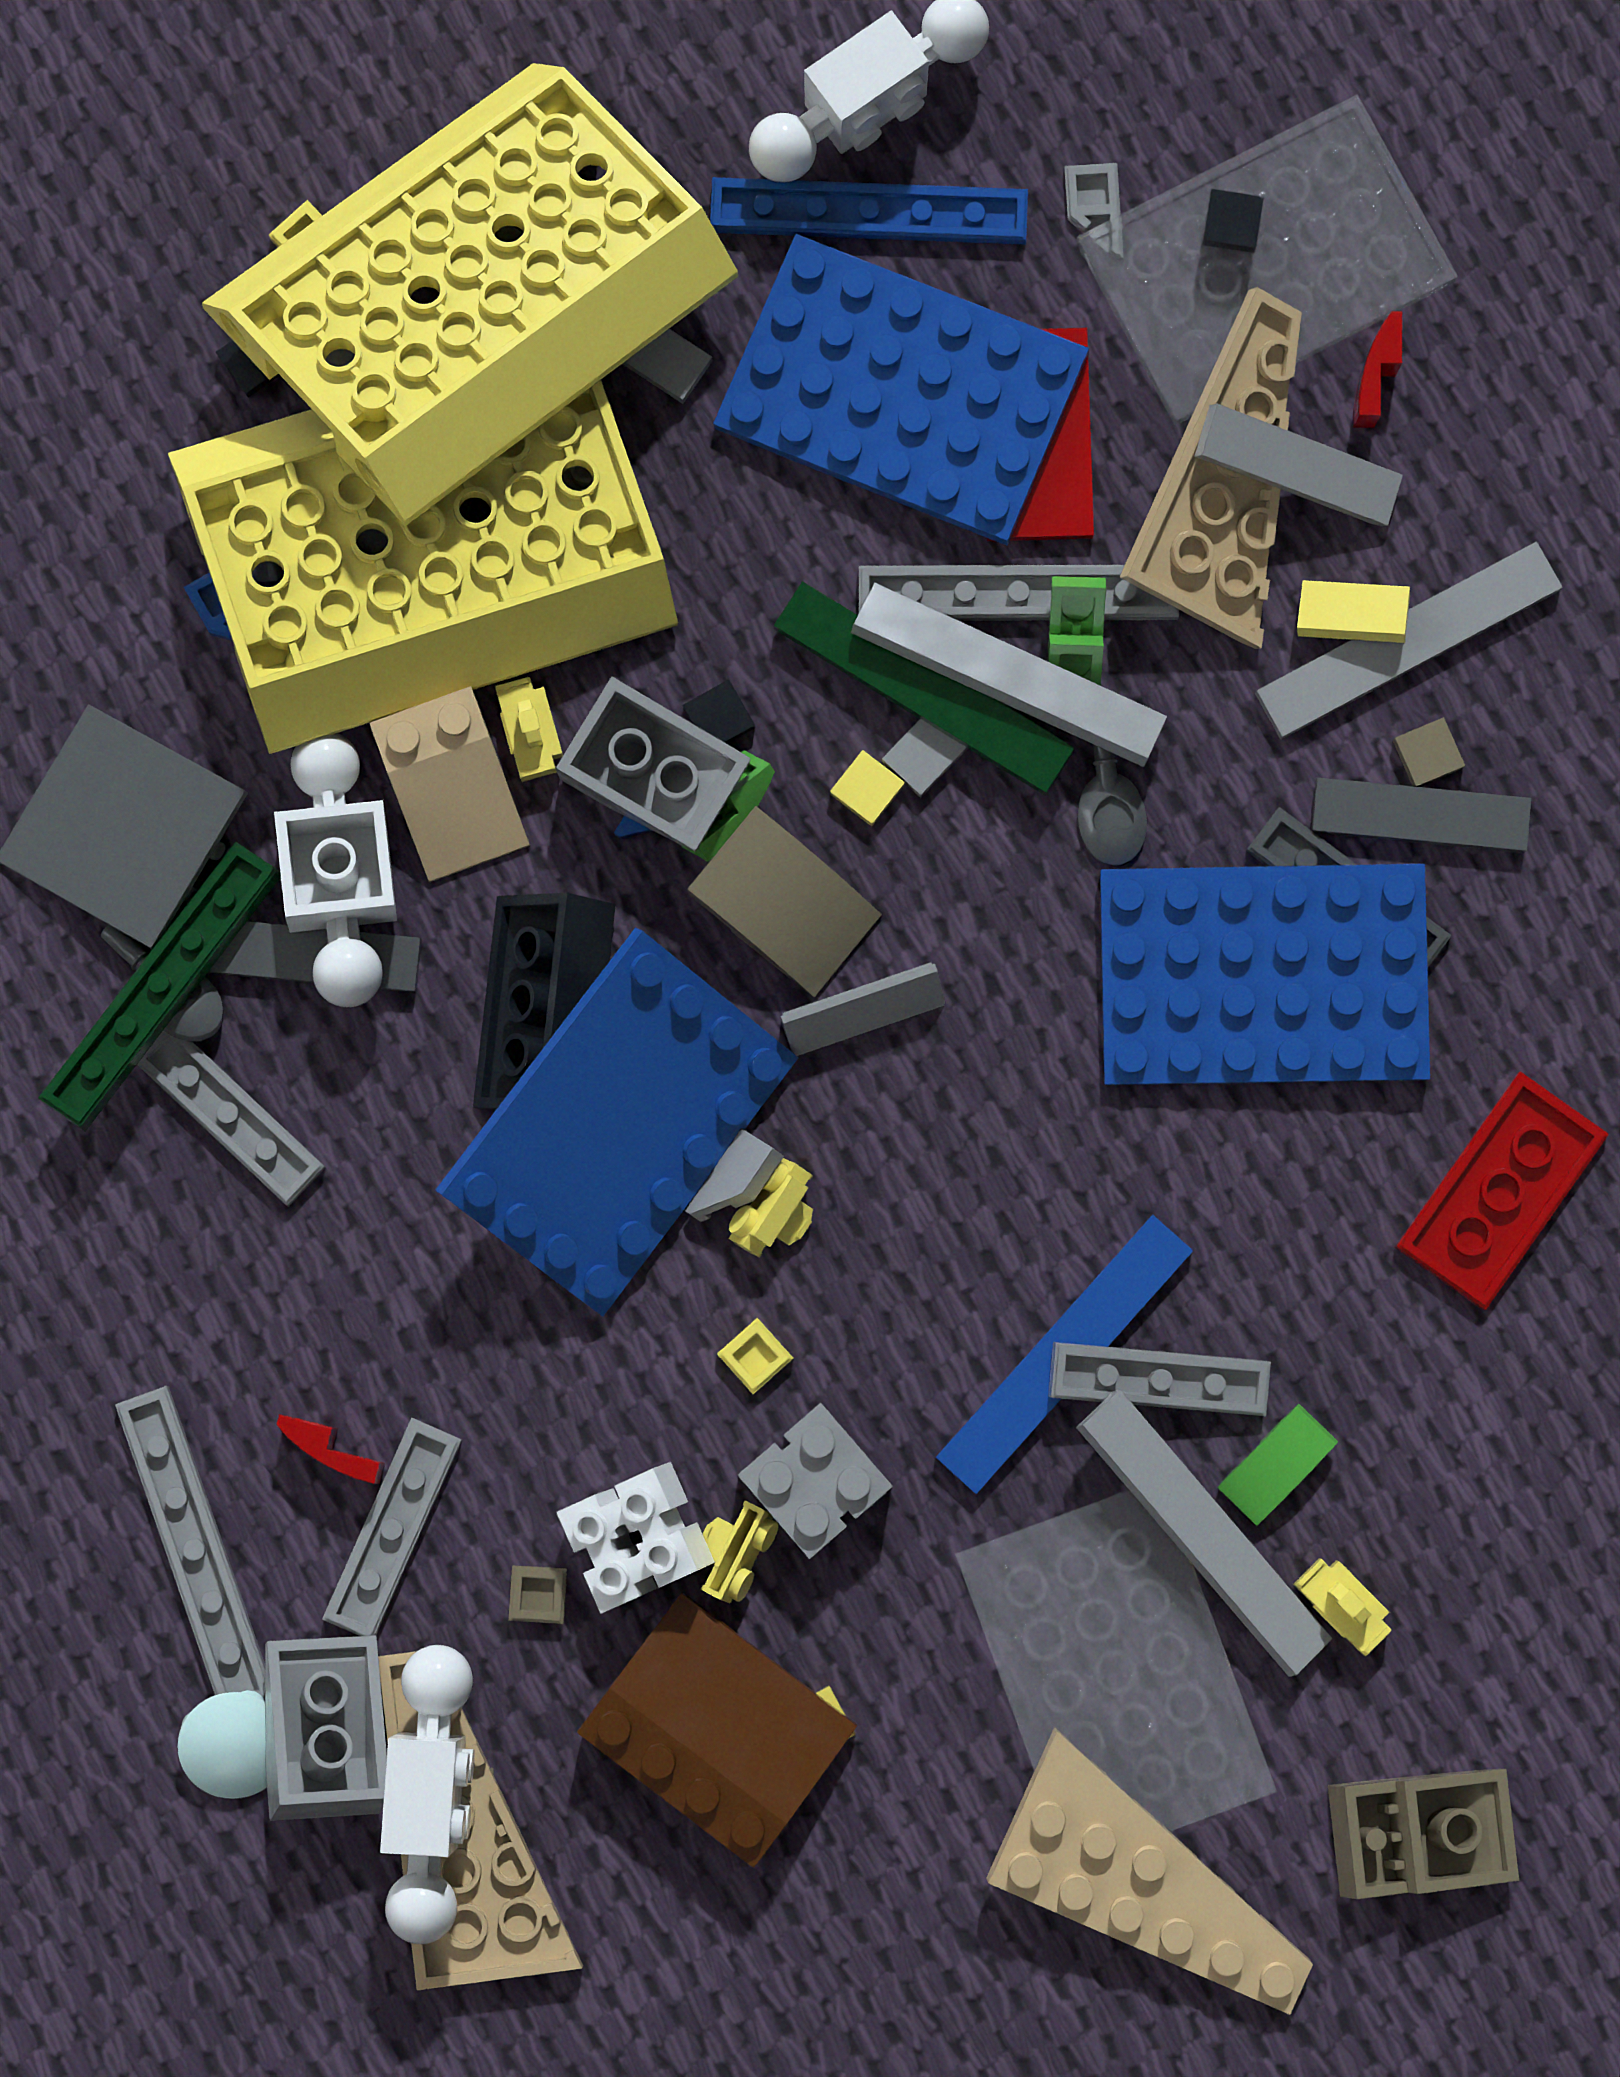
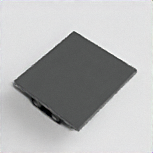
M88 704L1 848L0 863L153 949L165 934L180 908L184 909L219 864L230 845L223 838V835L248 795V792Z

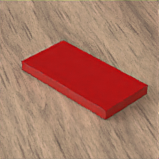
M1087 327L1041 329L1088 347ZM1088 357L1010 541L1093 539Z
M1518 1072L1395 1248L1483 1311L1486 1310L1609 1134L1524 1073Z

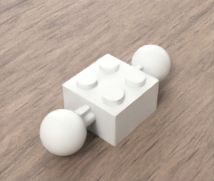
M935 0L924 14L921 27L922 32L914 38L910 36L891 10L804 70L805 106L808 108V111L800 117L789 113L772 114L757 124L749 141V155L754 167L769 180L776 182L794 181L802 177L810 169L815 160L817 143L827 136L841 154L851 147H854L856 151H861L879 138L882 133L880 127L895 117L901 122L913 116L925 103L922 98L927 95L928 68L938 59L949 63L966 62L978 55L984 48L989 35V21L983 7L976 0Z
M336 733L298 745L292 753V776L298 787L306 794L312 796L313 808L274 812L284 911L289 932L327 929L328 944L318 953L313 965L314 984L321 996L328 1002L340 1007H355L367 1002L376 994L383 974L379 956L371 946L360 939L359 925L397 921L383 800L346 804L345 793L351 789L358 778L360 761L354 745L346 737Z
M444 1645L424 1647L414 1653L405 1664L401 1678L402 1691L407 1702L418 1711L417 1733L399 1732L388 1738L380 1853L408 1855L407 1874L397 1880L388 1893L385 1913L393 1932L401 1939L413 1944H428L442 1938L455 1921L457 1899L450 1884L440 1876L442 1857H449L458 1848V1844H463L464 1839H468L471 1808L469 1805H461L462 1787H467L468 1783H472L474 1749H465L466 1736L450 1735L452 1713L459 1710L470 1696L473 1676L470 1665L464 1656L455 1649Z

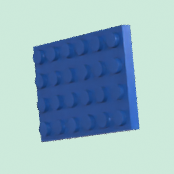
M795 234L713 426L714 429L1008 546L1087 360L1089 348Z
M1425 864L1100 870L1104 1085L1430 1080Z

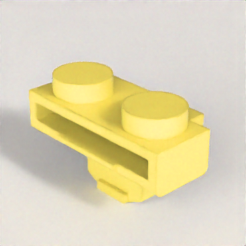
M530 677L495 686L502 710L500 716L510 752L514 754L521 781L524 782L556 773L554 759L563 757L544 687L534 689Z
M783 1158L751 1205L742 1206L734 1214L729 1224V1231L732 1234L728 1239L757 1257L761 1256L765 1246L771 1247L776 1238L787 1245H791L801 1239L812 1223L813 1209L803 1203L801 1199L808 1190L805 1184L813 1175L796 1163Z
M746 1500L743 1503L744 1507L735 1525L717 1517L707 1524L703 1532L704 1539L715 1563H713L714 1567L705 1585H702L701 1590L728 1603H731L732 1599L740 1602L748 1593L754 1578V1573L750 1570L759 1552H765L771 1546L779 1526L777 1522L772 1520L773 1516L768 1511Z
M1319 1558L1293 1584L1313 1604L1312 1607L1364 1656L1368 1655L1391 1632L1390 1627L1382 1620L1389 1611L1340 1561L1336 1560L1329 1567Z

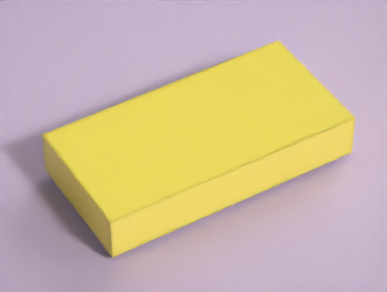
M1303 580L1297 623L1298 636L1405 643L1410 587Z

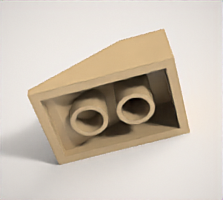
M471 686L369 723L429 882L530 846Z

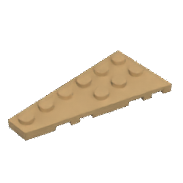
M1258 287L1250 289L1244 299L1120 575L1121 579L1254 649L1262 648L1264 629H1260L1263 601L1268 600L1270 580L1266 579L1269 548L1275 542L1281 489L1194 456L1209 405L1218 403L1288 430L1290 412L1286 411L1289 380L1295 374L1302 312Z
M417 1651L378 1656L387 1741L389 1737L399 1732L417 1733L418 1711L412 1708L405 1699L401 1685L405 1664ZM461 1707L451 1715L450 1735L466 1736L465 1749H474L472 1783H468L467 1787H462L461 1805H469L471 1808L468 1839H464L463 1844H458V1848L449 1857H442L440 1876L450 1884L455 1893L457 1914L452 1927L442 1938L428 1944L411 1943L417 1990L582 1969L583 1964ZM401 1854L404 1876L407 1874L408 1855Z
M1054 1727L986 1877L988 1883L1273 2008L1291 2014L1313 1966L1310 1959L1261 1914L1259 1915L1225 1881L1214 1874L1192 1851Z

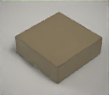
M1444 717L1393 739V743L1413 787H1421L1465 767V763Z
M512 1565L508 1621L564 1624L568 1568Z

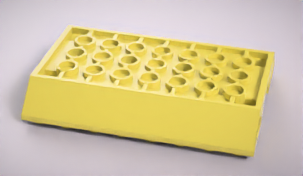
M533 63L202 302V306L269 380L280 374L333 431L337 453L406 526L738 277V271L705 211L693 197L564 67ZM592 165L605 169L606 174L599 180L587 181L579 177L578 172L583 167ZM504 226H516L524 232L518 240L513 242H503L494 236ZM422 287H431L440 293L435 301L428 304L416 303L410 297L415 290ZM337 349H346L355 355L349 364L342 367L332 366L325 361L327 356Z
M601 380L406 526L337 453L333 431L312 409L168 453L201 554L204 555L234 643L235 655L269 754L379 720L470 686L475 690L678 625L664 558ZM580 466L591 473L593 482L587 489L575 491L564 484L562 480L563 473L570 467ZM469 498H480L490 506L491 513L484 521L473 523L462 517L459 508ZM366 530H378L386 536L388 544L382 552L369 555L358 548L356 544L357 538ZM271 561L282 567L284 576L277 585L264 587L257 584L253 579L254 569L262 562Z

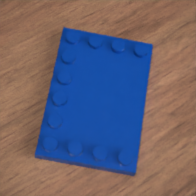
M635 927L435 1190L603 1317L704 1184L740 1129L747 1127L797 1061L798 1057L644 931Z

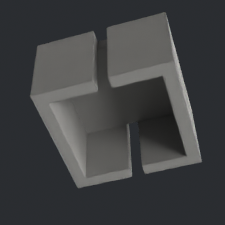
M822 1403L817 1405L784 1434V1437L790 1442L784 1450H781L776 1443L772 1444L738 1474L739 1478L809 1559L847 1527L840 1517L849 1511L856 1519L893 1487Z

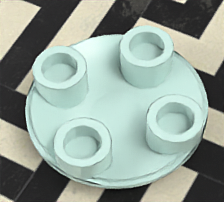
M246 1690L212 1696L199 1703L183 1719L178 1737L179 1760L185 1774L201 1790L217 1797L235 1799L254 1795L267 1788L265 1700L259 1693Z

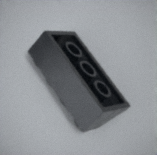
M571 893L497 896L473 1108L496 1111L608 964L614 933L613 924L616 904Z

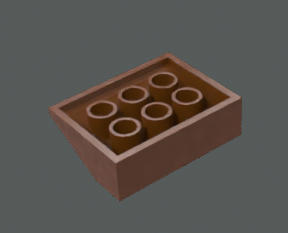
M682 1592L578 1729L577 1733L754 1868L858 1725Z

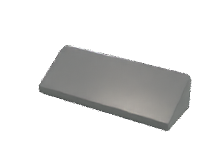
M930 962L782 1013L783 1016H781V1023L791 1052L798 1056L944 1006L945 1000L935 964Z

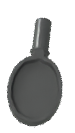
M1092 744L1094 762L1092 764L1095 766L1096 776L1085 786L1080 796L1077 813L1078 827L1086 849L1095 859L1103 864L1120 866L1131 861L1139 853L1144 843L1147 830L1145 806L1134 784L1126 777L1117 773L1116 763L1118 760L1115 754Z
M111 925L105 927L100 937L131 966L133 971L139 968L150 953L132 937ZM206 977L202 979L165 1027L164 1032L175 1038L192 1042L210 1038L218 1031L223 1019L222 1001L216 988Z

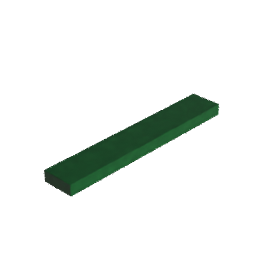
M801 582L775 622L774 630L912 715L930 724L1044 796L1047 795L1074 753L1075 748L996 699L852 634V627L858 615L805 582Z
M235 842L38 1097L39 1100L70 1123L86 1132L281 878L278 869Z

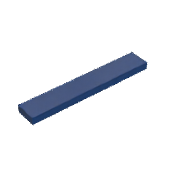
M712 177L710 222L716 233L795 236V234L812 237L1026 245L1028 189L798 180L776 182L769 179Z
M1152 1215L935 1458L977 1494L1061 1400V1398H1051L1048 1396L1053 1342L1108 1347L1193 1250L1159 1219Z

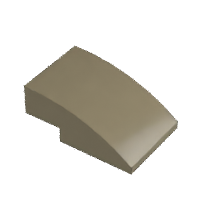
M757 806L753 808L687 889L691 898L728 926L731 932L814 998L882 915L827 864Z
M1506 1769L1450 1772L1328 1785L1341 1897L1364 1899L1402 1893L1422 1894L1519 1881Z

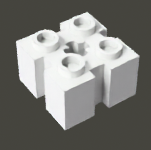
M671 1462L652 1468L615 1485L614 1487L620 1499H618L614 1488L557 1512L573 1552L575 1553L587 1548L595 1568L583 1574L600 1614L657 1589L652 1575L660 1588L715 1563L698 1523L696 1522L685 1527L676 1508L687 1503L688 1500ZM638 1530L641 1533L643 1542L633 1545L629 1533Z

